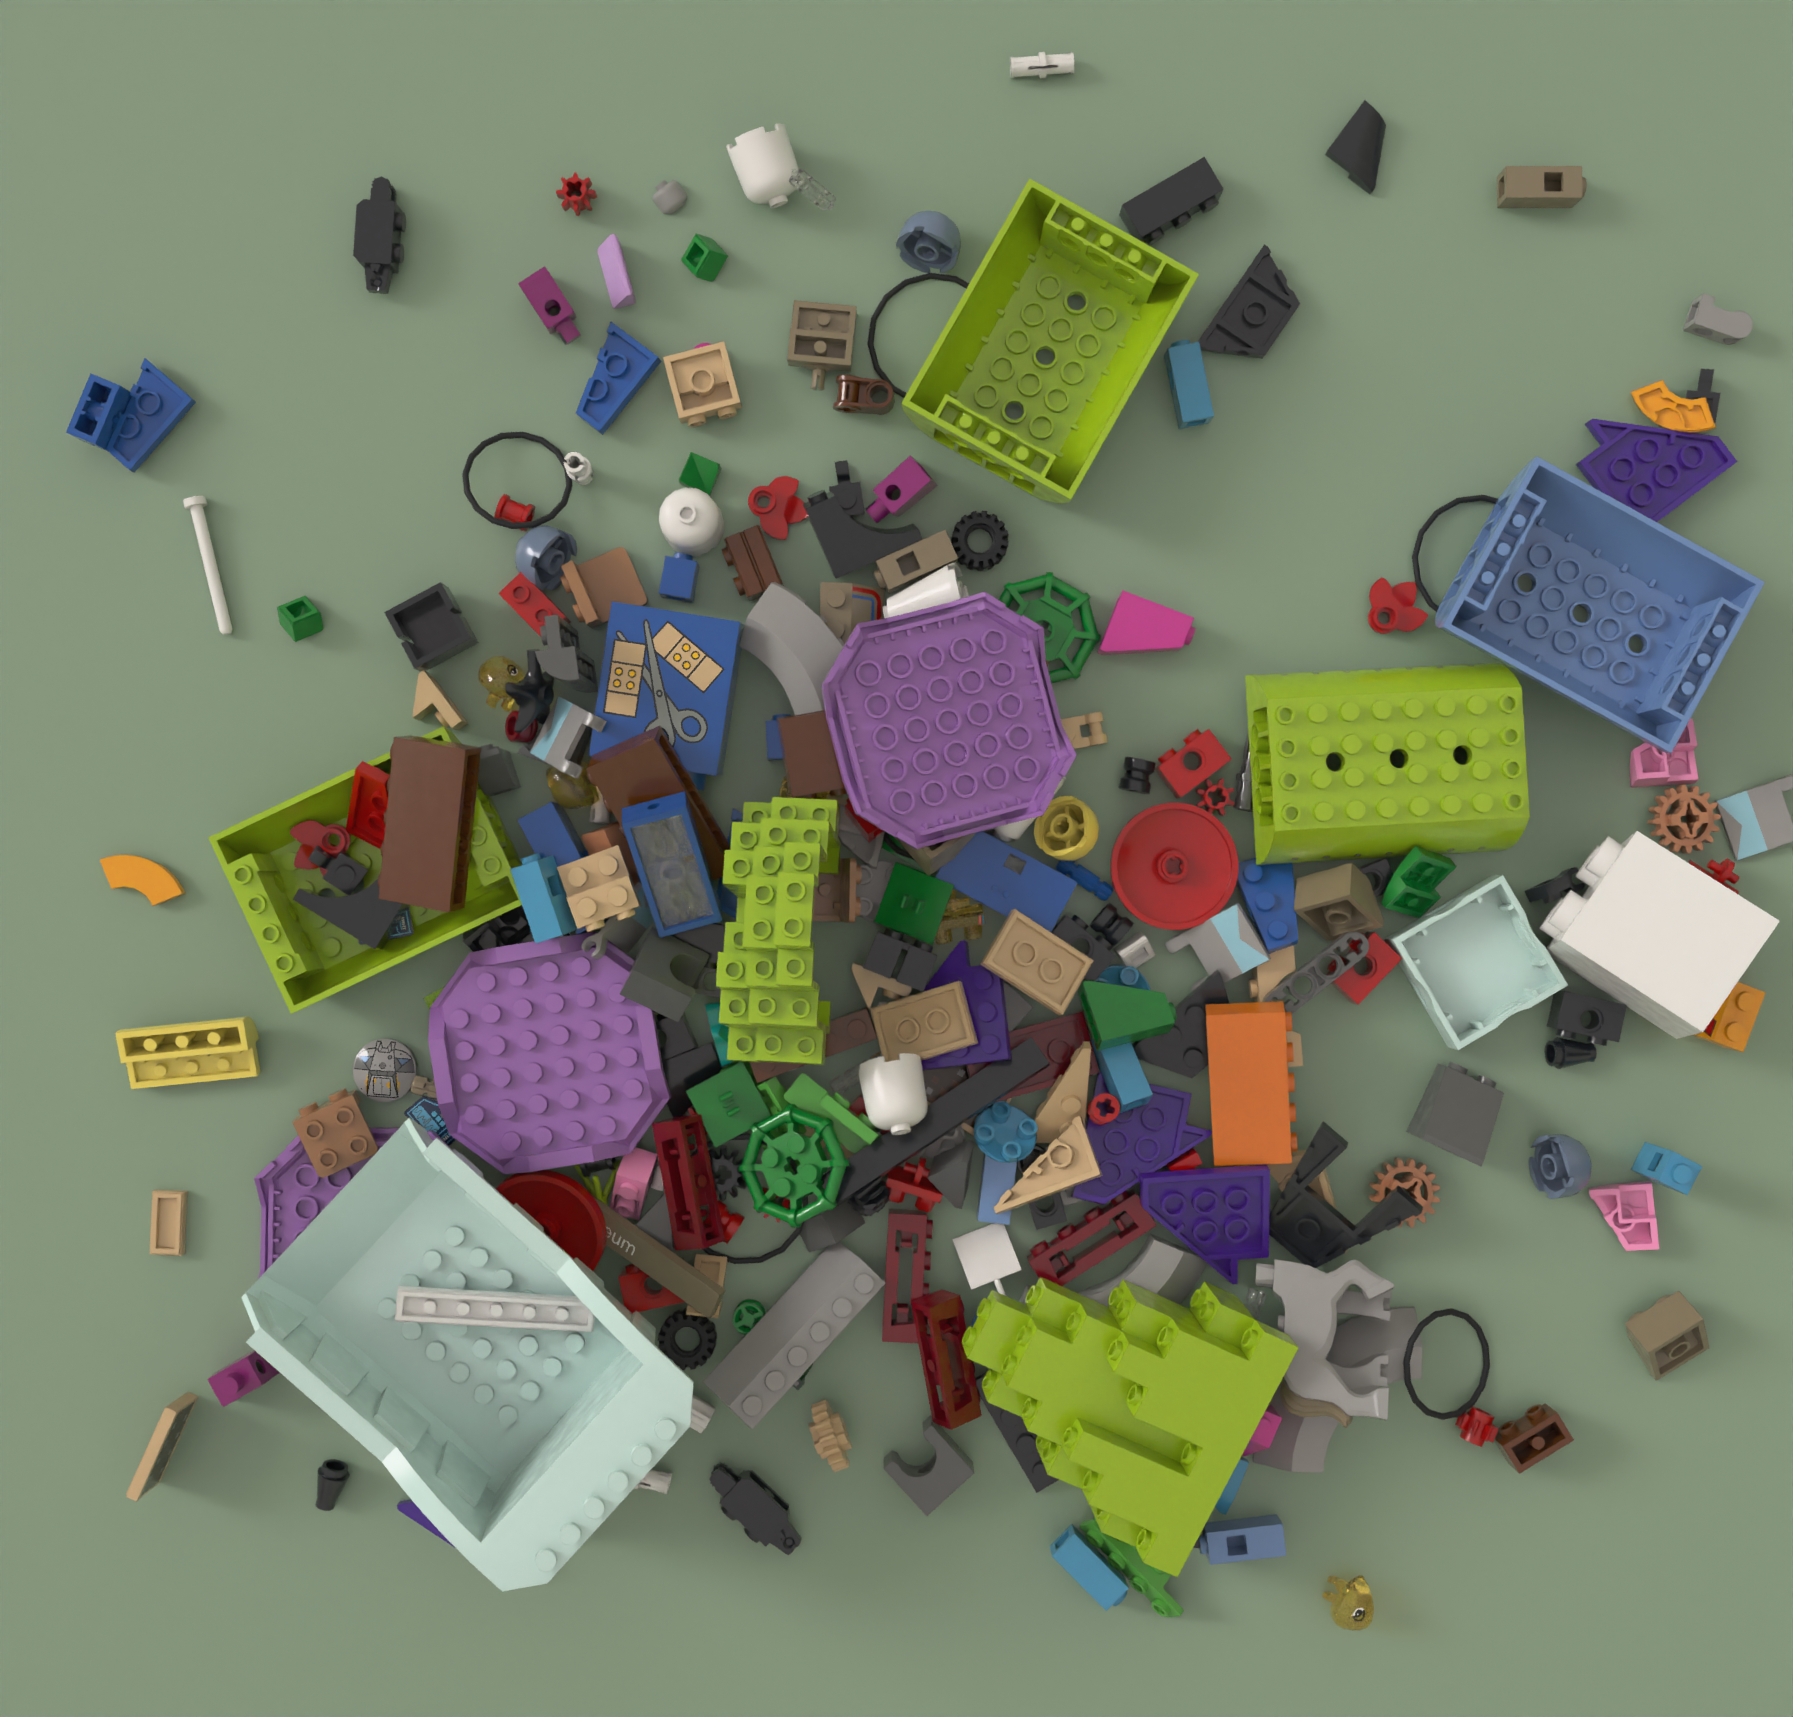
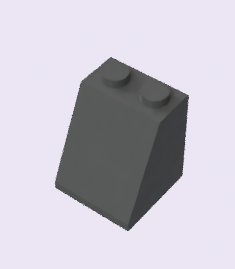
M1449 1062L1447 1067L1438 1063L1406 1132L1478 1166H1482L1504 1093L1495 1089L1497 1083L1486 1077L1478 1075L1477 1080L1467 1076L1468 1069L1458 1064Z

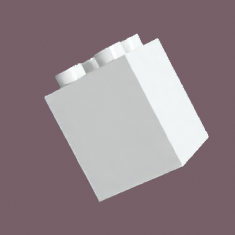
M1636 831L1621 844L1607 836L1600 846L1597 845L1575 876L1589 885L1582 897L1572 890L1564 898L1561 897L1539 929L1552 937L1546 949L1553 959L1678 1039L1702 1033L1780 921Z

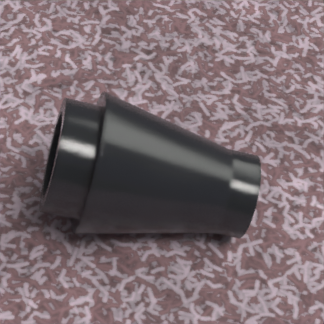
M1556 1037L1553 1041H1548L1545 1046L1547 1064L1555 1066L1557 1069L1585 1062H1594L1597 1055L1596 1047L1593 1043H1583Z
M329 1459L324 1461L322 1466L318 1468L317 1500L315 1504L318 1509L331 1511L335 1508L336 1501L350 1476L348 1465L345 1462Z

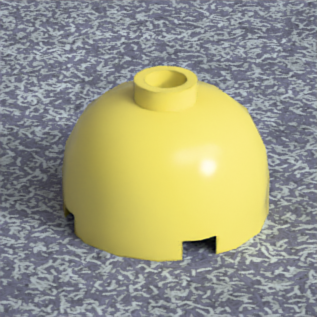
M1059 796L1051 800L1044 815L1037 817L1035 821L1034 836L1036 844L1047 855L1061 861H1075L1086 856L1094 848L1098 840L1099 824L1097 816L1086 803L1073 796Z

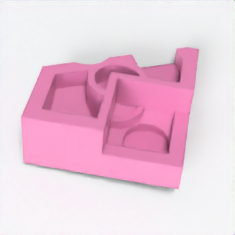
M1693 719L1689 720L1672 753L1662 752L1648 743H1643L1631 751V788L1695 784L1699 780L1694 755L1697 740Z
M1651 1181L1589 1188L1591 1199L1595 1201L1605 1220L1612 1227L1626 1251L1659 1249Z

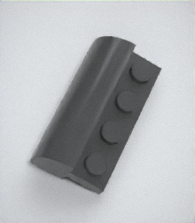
M559 615L544 616L545 625L540 627L542 643L544 646L548 645V649L535 651L541 667L548 674L576 691L584 693L598 692L595 663L593 659L580 650L578 631Z

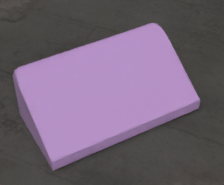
M615 234L609 235L599 246L597 252L612 307L617 309L635 304L636 299L619 239Z

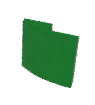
M1415 846L1393 874L1381 904L1386 909L1421 918L1441 898L1435 888L1457 866L1449 857Z

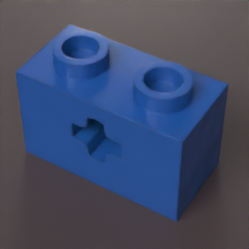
M90 373L66 433L107 451L106 448L119 417L125 413L130 401V391L116 383Z

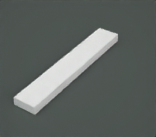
M398 1286L395 1321L580 1332H593L595 1318L593 1313L577 1296Z

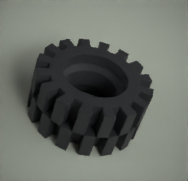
M973 511L968 516L964 515L954 527L951 543L957 554L958 562L961 565H966L967 569L983 571L988 568L989 570L995 564H999L1006 553L1009 542L1008 531L1005 529L1003 521H999L995 514H987L988 511H982V513ZM977 529L987 531L992 538L990 549L983 553L971 550L967 542L969 534Z
M684 1308L683 1311H675L673 1315H669L665 1320L658 1335V1348L677 1366H680L681 1370H685L686 1367H690V1370H693L698 1365H704L708 1358L710 1359L716 1345L717 1332L714 1330V1322L711 1323L709 1318L686 1315L687 1308ZM690 1327L697 1331L700 1343L695 1349L687 1351L677 1345L675 1336L680 1329Z

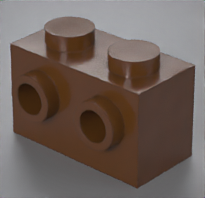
M1544 1403L1543 1405L1537 1404L1530 1407L1525 1412V1416L1517 1421H1509L1501 1425L1494 1441L1508 1464L1520 1474L1574 1441L1559 1414Z

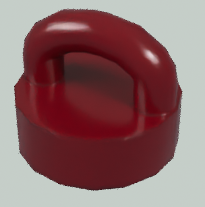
M512 711L505 723V733L508 740L519 743L532 741L537 733L538 721L535 719L523 732L515 733L514 728L519 711Z

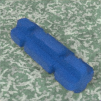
M1059 860L1056 865V869L1064 875H1070L1071 879L1078 882L1077 884L1089 892H1095L1094 895L1102 901L1108 900L1113 893V886L1105 881L1101 882L1098 876L1082 865L1078 864L1077 866L1074 864L1075 861Z

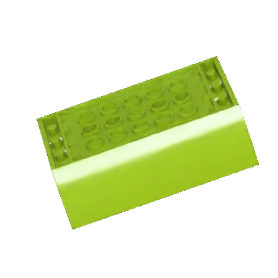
M445 726L421 736L462 744L453 732ZM390 752L366 762L389 775L391 773L392 760ZM356 768L208 837L291 1014L522 905L510 869L522 865L520 857L492 798L484 795L479 783H477L465 908L453 912H444L410 905L413 935L389 939L383 949H373L367 944L360 945L357 938L293 900L299 888L310 889L320 895L328 888L333 890L336 897L349 896L322 879L323 875L320 867L307 870L294 866L296 854L302 843L293 838L290 830L297 824L309 820H315L324 826L339 824L346 828ZM331 834L330 842L334 845H339L340 837L336 834ZM350 834L351 844L345 853L369 868L362 878L364 880V890L378 879L381 872V849Z

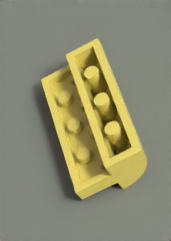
M250 1017L120 1029L115 1033L121 1063H126L131 1089L256 1077L261 1073L256 1048V1041L259 1039L255 1023Z

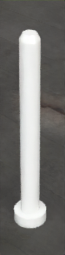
M189 497L184 499L183 503L185 509H190L219 630L223 635L231 634L233 628L203 507L207 506L206 497Z

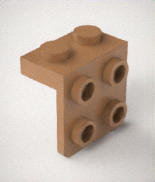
M618 547L579 565L573 560L561 565L564 575L560 576L561 582L567 594L573 592L577 604L572 605L580 623L585 621L592 629L609 622L612 601L645 606L648 602L629 555L623 547Z
M840 858L839 875L819 874L818 887H814L812 921L855 923V916H860L861 900L860 897H856V884L861 883L862 872L861 865L856 863V858Z
M346 1088L329 1095L330 1101L320 1106L313 1102L298 1110L300 1115L296 1116L292 1122L319 1177H327L376 1154L378 1151V1145L359 1107L361 1099L356 1089L347 1092Z

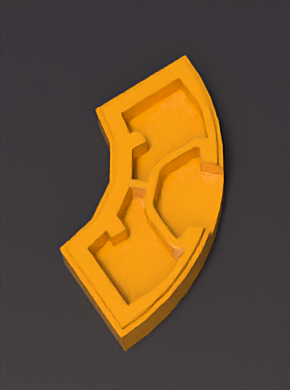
M1663 380L1631 392L1633 400L1640 411L1649 420L1665 429L1687 433H1700L1716 429L1706 398L1691 400L1678 397L1669 391Z
M115 855L100 859L111 889L122 887L135 888L146 895L153 906L186 894L178 879L166 867L150 859L136 855Z

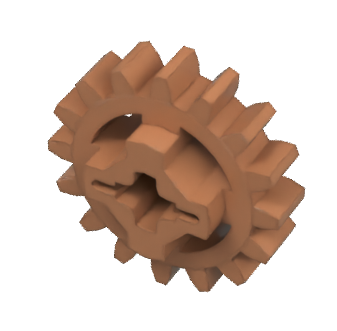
M1678 785L1676 790L1674 788L1665 789L1666 797L1661 795L1654 798L1659 805L1658 807H1649V811L1655 814V817L1647 820V824L1655 825L1656 829L1650 834L1651 836L1660 835L1661 839L1658 842L1660 846L1670 844V852L1681 850L1682 854L1691 853L1692 848L1695 851L1703 850L1702 842L1712 843L1714 841L1710 832H1718L1720 830L1713 823L1714 820L1720 819L1721 815L1713 814L1712 810L1718 804L1717 802H1707L1710 793L1705 792L1698 795L1699 787L1692 786L1687 789L1686 785ZM1671 805L1672 808H1671V809L1669 810V812L1666 814L1667 809H1668L1669 806ZM1681 816H1687V822L1681 823ZM1667 827L1674 833V836L1669 832Z
M1397 1157L1394 1159V1166L1384 1162L1383 1167L1385 1171L1383 1173L1374 1172V1175L1378 1178L1377 1183H1369V1186L1376 1190V1193L1369 1195V1199L1379 1204L1385 1198V1187L1388 1189V1194L1397 1186L1403 1187L1412 1198L1423 1206V1210L1420 1215L1416 1217L1413 1215L1401 1221V1224L1397 1227L1401 1228L1405 1221L1407 1226L1413 1228L1415 1224L1414 1219L1425 1223L1426 1218L1424 1214L1426 1212L1430 1214L1435 1213L1431 1203L1440 1202V1199L1433 1195V1192L1439 1190L1440 1186L1431 1183L1436 1175L1432 1172L1424 1173L1427 1166L1421 1162L1415 1167V1160L1412 1158H1407L1404 1164L1402 1159ZM1409 1172L1405 1173L1403 1177L1393 1178L1398 1173ZM1422 1184H1423V1187H1424V1196H1423V1198H1422V1196H1421V1191H1420V1187H1421Z

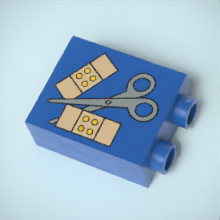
M612 601L595 715L607 722L601 733L592 729L589 756H593L607 748L657 726H661L697 790L704 791L707 774L714 776L723 775L742 651L740 642L745 624L739 621Z

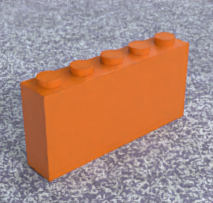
M1283 1001L1205 1005L1214 1166L1292 1163L1291 1152H1297L1296 1132H1290V1122H1296L1295 1103H1289V1092H1295L1294 1073H1288L1287 1062H1294L1293 1043H1287L1286 1032L1292 1031L1291 1012H1285Z

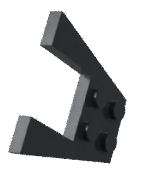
M1324 1121L1318 1128L1269 1214V1235L1300 1262L1313 1268H1317L1343 1255L1347 1249L1357 1244L1362 1245L1370 1241L1372 1236L1384 1230L1389 1231L1399 1226L1401 1221L1413 1215L1415 1217L1420 1215L1423 1210L1421 1204L1400 1186H1397L1364 1218L1354 1225L1315 1192L1309 1184L1348 1146V1142Z

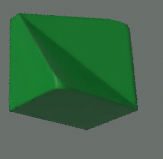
M696 233L681 261L697 278L713 282L728 255L712 238Z
M690 452L679 477V483L687 488H697L710 496L722 468L720 464Z
M306 595L277 607L280 625L295 642L323 630L321 613Z

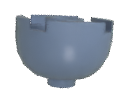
M917 212L906 220L899 233L896 248H900L901 259L912 268L925 273H930V267L934 269L941 268L940 273H946L954 268L958 260L961 248L959 229L950 218L940 212Z
M548 525L535 527L517 542L515 553L516 569L519 573L522 572L539 590L544 591V588L550 591L554 590L562 584L560 576L564 575L561 565L569 562L571 554L576 556V540L571 534Z
M1553 1134L1539 1136L1533 1142L1531 1148L1536 1147L1535 1158L1529 1157V1169L1534 1185L1539 1192L1545 1191L1549 1195L1546 1196L1549 1199L1570 1197L1579 1193L1588 1184L1591 1177L1592 1163L1586 1148L1580 1141L1568 1135Z

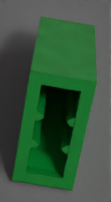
M1089 980L1082 982L1077 992L1097 1051L1169 1033L1177 1019L1173 1003H1168L1165 993Z

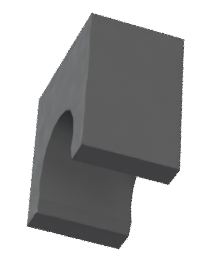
M651 927L635 957L620 995L679 1022L695 993L691 986L694 985L707 963L709 954L670 935L660 938L657 929Z
M931 1415L922 1422L924 1437L935 1449L934 1456L929 1462L919 1466L909 1465L893 1450L884 1457V1470L926 1516L974 1474L973 1461L940 1425L932 1421Z

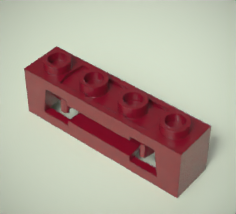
M702 1114L673 1117L652 1123L675 1250L704 1249L725 1241ZM694 1132L698 1153L690 1156L689 1150H694L695 1144L688 1145L687 1134ZM708 1205L711 1225L703 1224L702 1217L707 1214V1210H700V1206Z
M1133 1189L1128 1192L1127 1190L1122 1192L1102 1209L1096 1206L1083 1215L1084 1220L1074 1226L1073 1223H1069L1062 1227L1056 1233L1058 1237L1047 1243L1046 1240H1043L1030 1249L1031 1254L1027 1256V1259L1038 1278L1042 1277L1063 1286L1156 1227L1157 1225L1151 1215L1143 1209L1137 1193ZM1112 1218L1120 1232L1112 1231L1073 1256L1074 1262L1069 1263L1064 1252L1061 1250L1065 1248L1068 1251L1109 1225V1220Z
M889 1209L882 1342L918 1343L914 1316L908 1318L909 1304L897 1303L899 1247L895 1246L896 1230L901 1231L900 1247L912 1248V1234H918L917 1248L913 1247L910 1299L912 1302L928 1295L929 1283L923 1282L924 1270L930 1271L931 1251H925L926 1239H932L933 1220L927 1219V1212L921 1210ZM892 1304H897V1319H892ZM924 1316L927 1331L928 1317Z
M943 1289L912 1301L911 1305L932 1421L953 1430L982 1416L980 1409L981 1398L974 1375L975 1365L972 1360L967 1359L962 1345V1339L966 1331L964 1304L960 1295ZM924 1316L928 1317L931 1334H928L926 1331ZM936 1385L940 1386L943 1401L939 1402V1396Z

